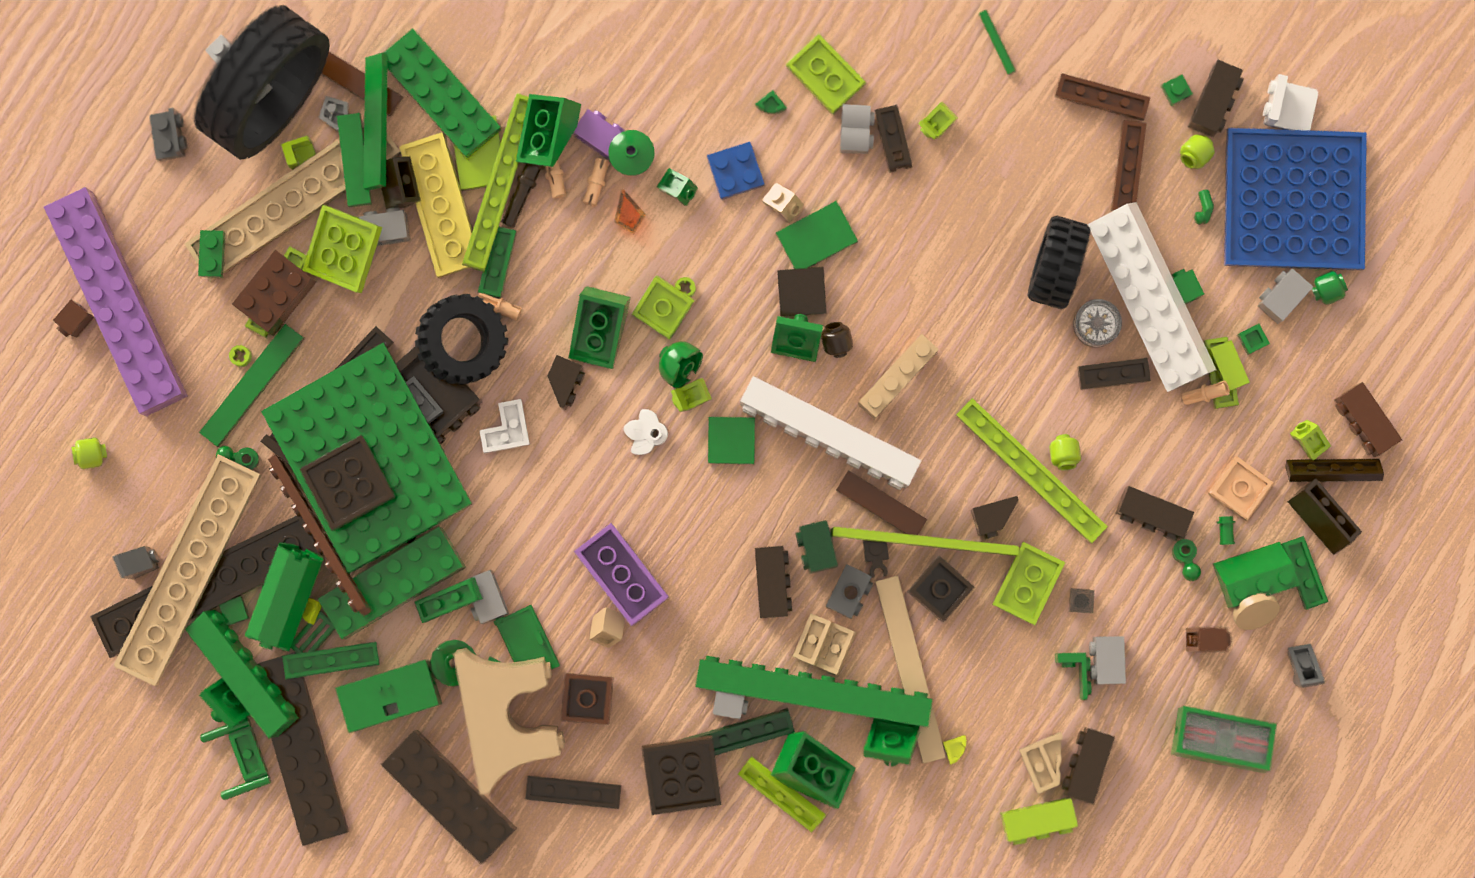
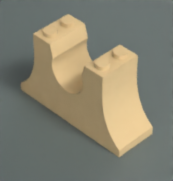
M467 648L458 649L454 653L479 792L482 795L490 793L497 780L509 770L530 761L560 756L561 750L565 745L563 731H558V726L540 725L535 728H525L518 725L512 719L509 711V703L516 695L523 692H534L547 686L552 676L550 662L546 663L545 657L502 663L480 658Z

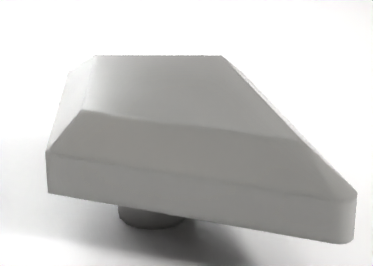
M325 96L319 118L339 132L337 116L348 114V102Z

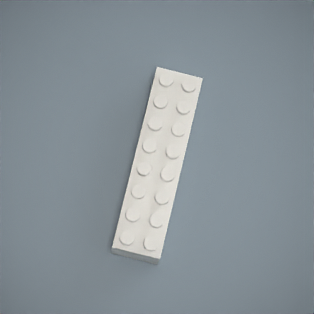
M1137 202L1128 203L1089 223L1090 231L1166 391L1169 392L1215 371L1216 368Z
M754 376L740 400L743 412L755 417L758 414L764 417L763 422L775 428L778 424L785 428L784 432L795 438L800 435L806 438L805 443L814 448L821 446L827 449L825 453L837 459L841 456L847 459L846 463L856 469H859L861 466L868 470V475L878 480L883 477L889 480L888 485L898 490H901L902 487L906 489L909 486L921 460Z

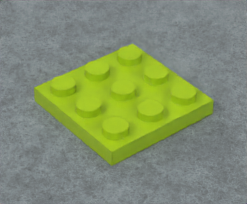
M322 205L302 271L356 293H362L383 227L330 206Z

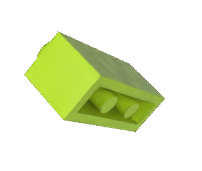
M1069 797L1000 813L1006 840L1008 842L1013 841V845L1026 843V838L1036 836V840L1050 837L1049 833L1059 831V835L1073 832L1072 828L1078 827L1072 799Z

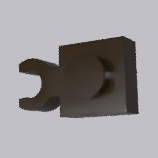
M863 540L865 562L872 561L869 571L872 578L875 577L874 570L876 568H881L883 576H887V568L882 560L889 559L887 543Z

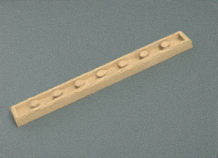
M894 576L875 581L903 689H905L904 694L914 696V691L928 693V698H930L899 577ZM931 706L928 727L920 726L917 740L923 764L946 758L933 706Z

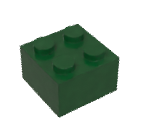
M827 520L799 526V532L795 535L798 547H803L805 555L801 556L804 570L808 569L809 574L836 568L838 563Z

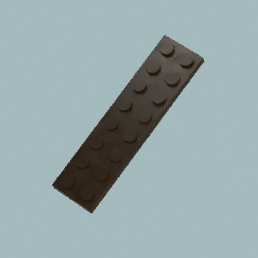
M282 656L258 663L266 671L268 679L280 689L285 701L294 707L295 713L299 717L280 736L271 739L302 846L349 832L305 678L285 679Z

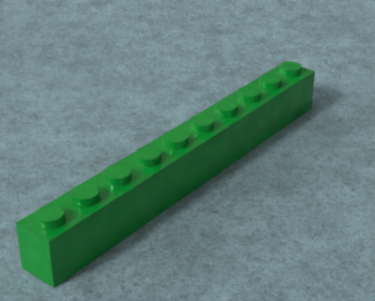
M707 655L705 660L700 659L695 685L697 688L924 727L929 725L933 699L928 698V693L914 691V696L904 694L905 689L891 687V691L881 690L882 685L868 683L867 688L858 686L859 681L845 679L844 684L835 682V677L821 675V680L812 678V673L798 671V676L790 675L789 669L775 667V672L765 670V665L753 663L751 668L743 667L742 661L729 659L728 664L720 663V658Z

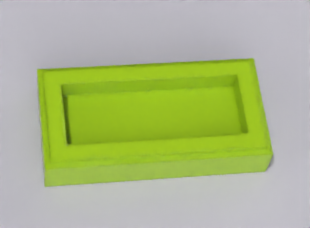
M1232 340L1209 349L1222 381L1225 380L1228 383L1230 391L1250 383Z

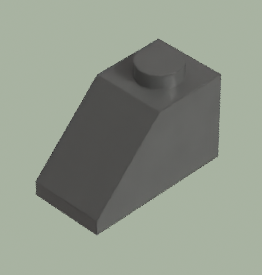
M147 546L113 556L119 574L124 579L134 580L159 569L157 564L159 557L154 549L151 550Z

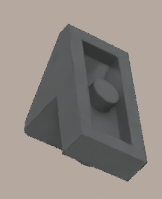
M1306 644L1289 647L1287 654L1294 670L1293 683L1301 688L1325 684L1312 645Z

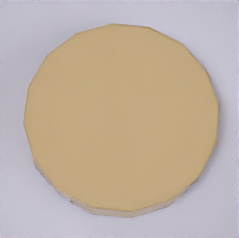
M1253 595L1243 600L1239 604L1240 608L1238 610L1235 608L1233 619L1241 629H1257L1276 618L1280 611V605L1273 595Z

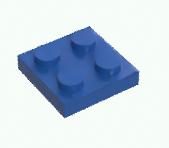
M750 141L707 155L721 200L765 186Z

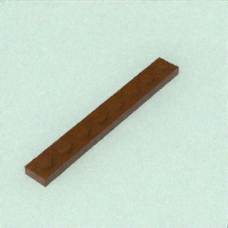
M275 454L268 459L272 465L269 468L270 472L276 480L280 479L283 485L280 488L286 498L290 497L294 503L291 505L293 511L298 517L302 516L305 521L302 524L303 528L309 536L313 535L316 542L313 544L320 555L324 554L328 560L325 562V565L331 574L335 573L339 580L336 581V584L342 593L346 592L350 599L347 602L354 612L358 611L363 616L372 612L370 606L351 574L344 567L332 542L284 461Z

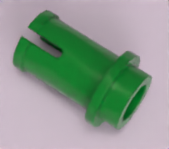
M1233 516L1219 517V521H1217L1220 530V545L1235 544L1233 523L1235 521H1233Z

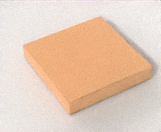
M1234 456L1208 494L1247 521L1274 482L1239 457Z

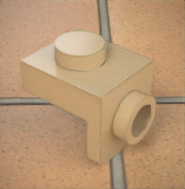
M777 183L774 184L762 200L765 205L782 214L789 222L799 214L803 207V203L796 194Z

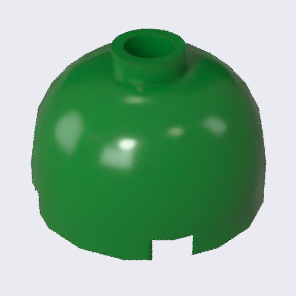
M682 341L673 343L669 347H664L659 355V372L661 377L676 389L685 386L690 381L687 377L693 370L696 374L703 360V353L692 344Z

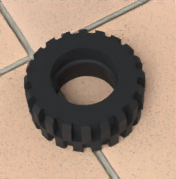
M1058 215L1050 218L1028 288L1027 297L1031 301L1057 309L1067 308L1076 287L1088 247L1091 231L1087 224Z
M456 294L431 305L427 312L421 316L419 320L421 323L416 327L415 332L418 335V339L415 340V348H419L420 354L417 355L420 361L423 360L425 362L424 368L428 372L432 371L435 378L439 380L444 379L446 383L468 384L486 378L493 370L500 366V360L506 354L504 347L508 345V338H505L504 332H507L506 324L502 325L500 321L503 318L500 312L495 313L493 310L494 306L490 302L486 304L483 302V298L479 296L471 297V294ZM454 318H465L471 321L480 333L481 347L479 353L471 360L457 361L449 356L443 347V327Z

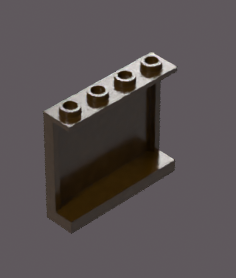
M414 347L396 365L405 381L414 376L443 410V414L429 424L441 445L446 440L444 436L451 430L452 432L458 430L463 425L462 420L467 415L471 417L481 408L479 405L482 401L466 384L446 383L444 379L439 380L435 378L432 371L428 372L424 368L425 362L419 360L417 355L420 354L419 348Z

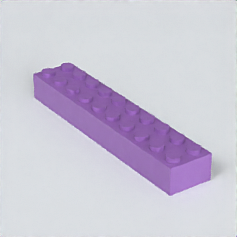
M84 187L44 206L46 214L139 414L148 416L188 397L94 193Z

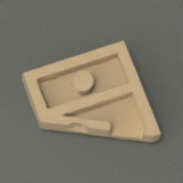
M1061 732L1019 749L1037 794L1060 785Z

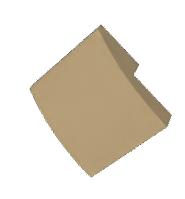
M810 613L793 657L839 676L857 632Z

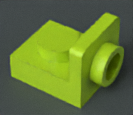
M1309 420L1299 423L1290 433L1292 438L1298 440L1308 458L1315 460L1331 447L1319 425Z

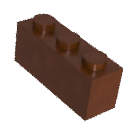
M1363 382L1334 399L1337 403L1335 405L1337 411L1342 416H1346L1350 422L1349 428L1356 436L1359 435L1364 442L1362 446L1369 455L1372 454L1373 457L1379 456L1403 440Z
M1227 627L1186 628V651H1228V647L1231 646V633L1228 632Z

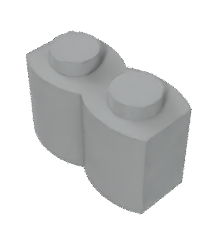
M843 104L840 153L868 154L869 148L873 149L874 135H869L870 126H874L875 112H870L871 106Z

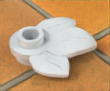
M641 409L640 420L630 421L623 428L625 434L634 440L631 453L636 455L650 453L654 446L663 444L668 438V430L664 424L659 423L657 415L651 410ZM654 430L659 431V435L656 438L653 437Z

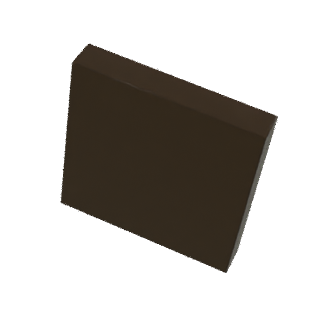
M824 267L777 270L781 317L795 316L796 314L827 313Z

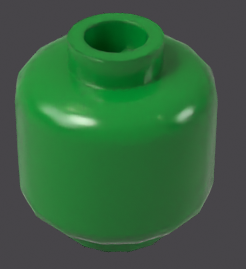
M1335 271L1315 278L1314 284L1316 287L1312 288L1316 301L1322 300L1325 305H1330L1344 299L1346 296L1345 292L1348 291L1342 274H1337Z

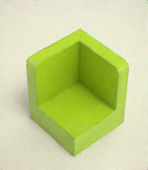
M308 136L281 144L287 165L292 170L316 155L312 140Z

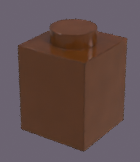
M70 300L53 321L59 325L56 329L64 336L68 337L71 335L77 338L93 320L94 316L80 304Z

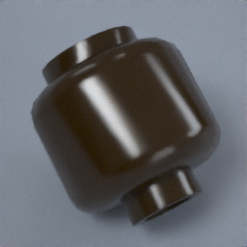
M832 322L825 326L821 334V340L826 354L833 355L835 358L846 356L847 352L853 347L850 328L842 322Z

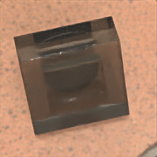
M1070 588L1069 612L1093 613L1095 590Z

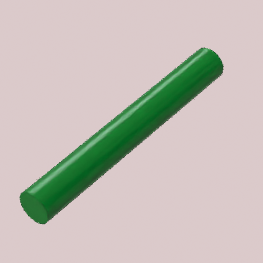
M988 11L980 12L979 16L1007 74L1010 75L1016 72Z

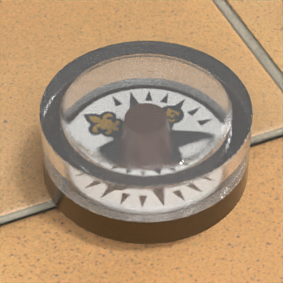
M1094 299L1086 302L1077 311L1073 320V328L1077 338L1090 347L1108 345L1119 335L1122 327V318L1117 307L1103 299Z

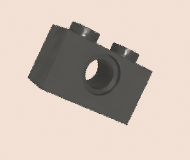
M846 564L826 607L849 619H852L853 615L858 616L863 606L860 600L863 594L868 596L874 584L870 582L872 576ZM853 586L856 588L857 596L855 599L845 597L844 590L846 587Z

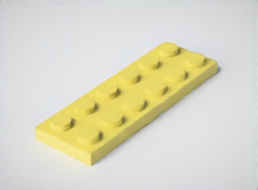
M438 133L399 146L402 157H411L421 200L416 203L436 276L441 278L469 269L470 267L463 266L462 263L473 230L445 134Z

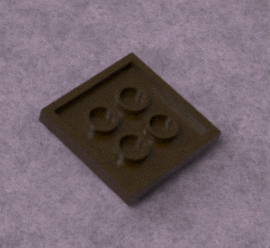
M363 435L300 468L332 531L343 527L396 497Z
M712 735L642 745L652 815L722 805Z

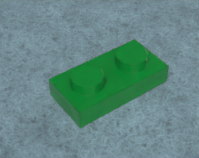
M200 230L199 277L223 278L224 231Z

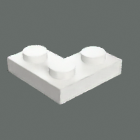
M522 399L498 403L502 426L480 430L484 454L530 445Z

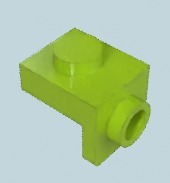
M940 102L918 124L922 127L921 131L926 137L935 140L958 117L943 102Z
M703 378L671 391L673 404L678 408L679 412L691 410L712 399Z

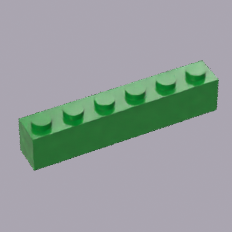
M216 610L204 611L185 629L268 738L280 736L299 718L295 713L294 707L282 697L280 689L268 679L264 668L255 662L251 651L241 644L237 633L225 623V618L221 613Z

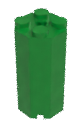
M279 542L245 637L260 641L259 645L266 649L272 650L273 647H277L284 651H290L324 559L315 552L308 549L303 551L299 549L300 546Z

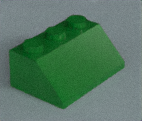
M1280 542L1213 563L1228 608L1239 606L1243 600L1253 595L1266 594V596H1270L1300 586L1293 563Z

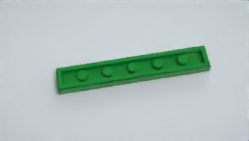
M385 53L365 57L363 189L368 191L386 186L388 55Z
M284 324L199 433L219 447L305 338L287 324Z

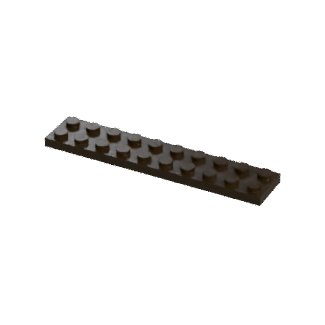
M296 515L225 550L191 619L200 616L204 611H210L229 600L263 585L279 542L300 546V550L305 551L308 549L320 555L313 544L316 542L313 535L309 536L302 526L305 523L302 516L298 517ZM153 586L90 616L109 658L119 655Z

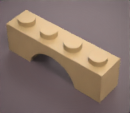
M921 334L858 402V406L875 420L911 379L934 357L939 349Z

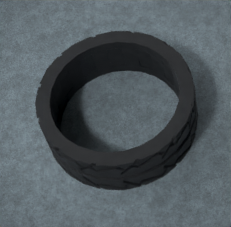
M285 5L274 6L264 11L240 32L211 71L196 104L194 113L195 127L239 160L257 155L282 133L313 91L312 89L315 87L323 71L329 53L330 45L326 34L311 23L306 22L301 16ZM270 84L272 89L256 104L262 92Z

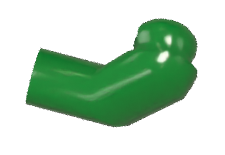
M1206 189L1198 193L1202 210L1194 215L1197 224H1207L1211 219L1214 209L1210 191Z

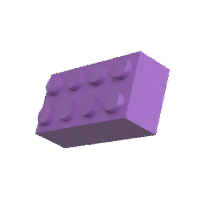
M612 523L574 551L631 626H634L670 598Z

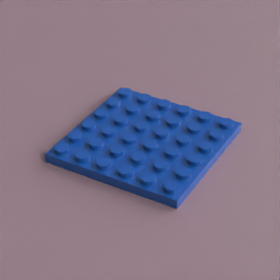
M1228 128L1226 131L1224 266L1364 270L1367 132Z

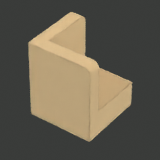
M605 607L593 616L589 640L607 648L612 647L622 640L625 617Z

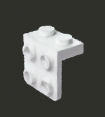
M1279 74L1274 80L1270 81L1268 87L1270 97L1269 102H1266L1264 106L1263 116H1265L1263 125L1285 130H1310L1318 91L1313 88L1287 83L1288 76Z

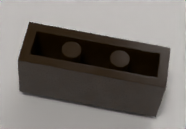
M1219 59L1214 63L1188 124L1189 128L1214 137L1217 132H1222L1227 121L1223 119L1226 111H1231L1235 99L1232 98L1234 91H1239L1244 78L1241 77L1243 69Z
M1316 478L1287 501L1333 555L1350 545L1362 533L1360 528Z
M1130 486L1125 487L1116 510V514L1121 515L1120 519L1131 524L1136 521L1142 524L1141 528L1155 533V530L1164 533L1163 537L1173 541L1185 538L1194 512Z
M783 546L755 548L760 618L787 617L788 612L792 611L791 597L787 598L786 588H791L790 574H785L784 565H789L788 551H783Z
M1087 727L1084 728V731L1080 730L1076 740V744L1079 745L1077 753L1072 754L1069 762V767H1072L1070 776H1065L1062 784V789L1065 790L1064 795L1094 805L1114 742V736Z

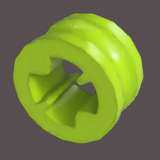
M683 277L677 280L675 284L677 289L681 291L680 284L685 283L686 285L687 282L691 285L689 287L690 292L686 295L692 297L695 294L696 287L692 279Z
M237 345L230 350L229 358L236 366L244 367L251 362L252 354L248 348ZM239 350L242 353L244 351L246 353L243 356L245 360L242 362L239 359L237 361L235 359L238 356L237 352Z

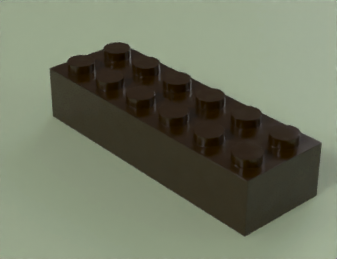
M418 730L413 731L381 764L481 865L517 829L483 794L480 795L479 790Z

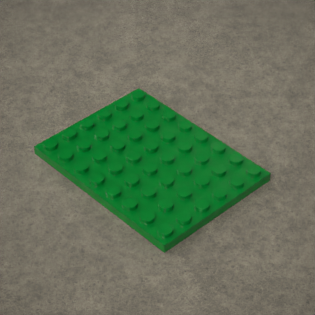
M384 343L261 411L349 574L473 505ZM363 435L396 497L343 527L332 531L300 468Z

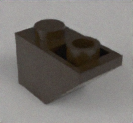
M556 355L547 377L560 408L566 410L567 406H572L576 394L573 392L576 385H581L585 373L582 372L584 369L582 365Z

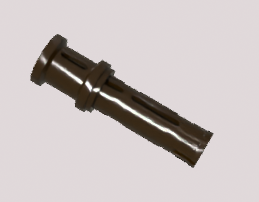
M525 165L521 176L517 177L518 185L501 220L503 224L515 228L531 189L536 188L538 175L541 170H544L545 166Z

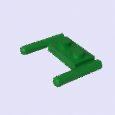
M249 718L233 729L224 725L200 736V740L206 743L228 734L240 771L246 782L222 791L220 796L223 800H228L271 783Z

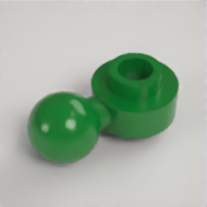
M222 446L216 451V458L219 454L250 470H254L259 463L258 454L251 448H242L236 453L231 447ZM243 456H251V461L244 463L242 461Z
M1181 539L1173 546L1172 555L1176 561L1184 563L1183 577L1188 581H1196L1201 576L1200 567L1193 563V559L1197 554L1196 545L1189 539ZM1187 547L1189 549V553L1184 554L1181 551V548Z

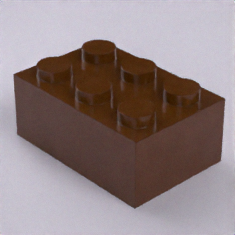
M274 250L232 305L274 336L316 284V281L277 250Z

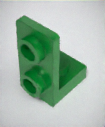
M1055 653V663H1061V667H1076L1075 662H1079L1080 700H1088V695H1091V681H1087V671H1090L1091 668L1090 657H1086V653Z

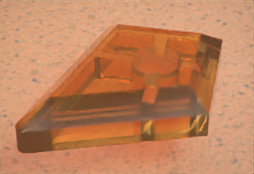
M622 189L614 223L635 234L646 214L629 194Z

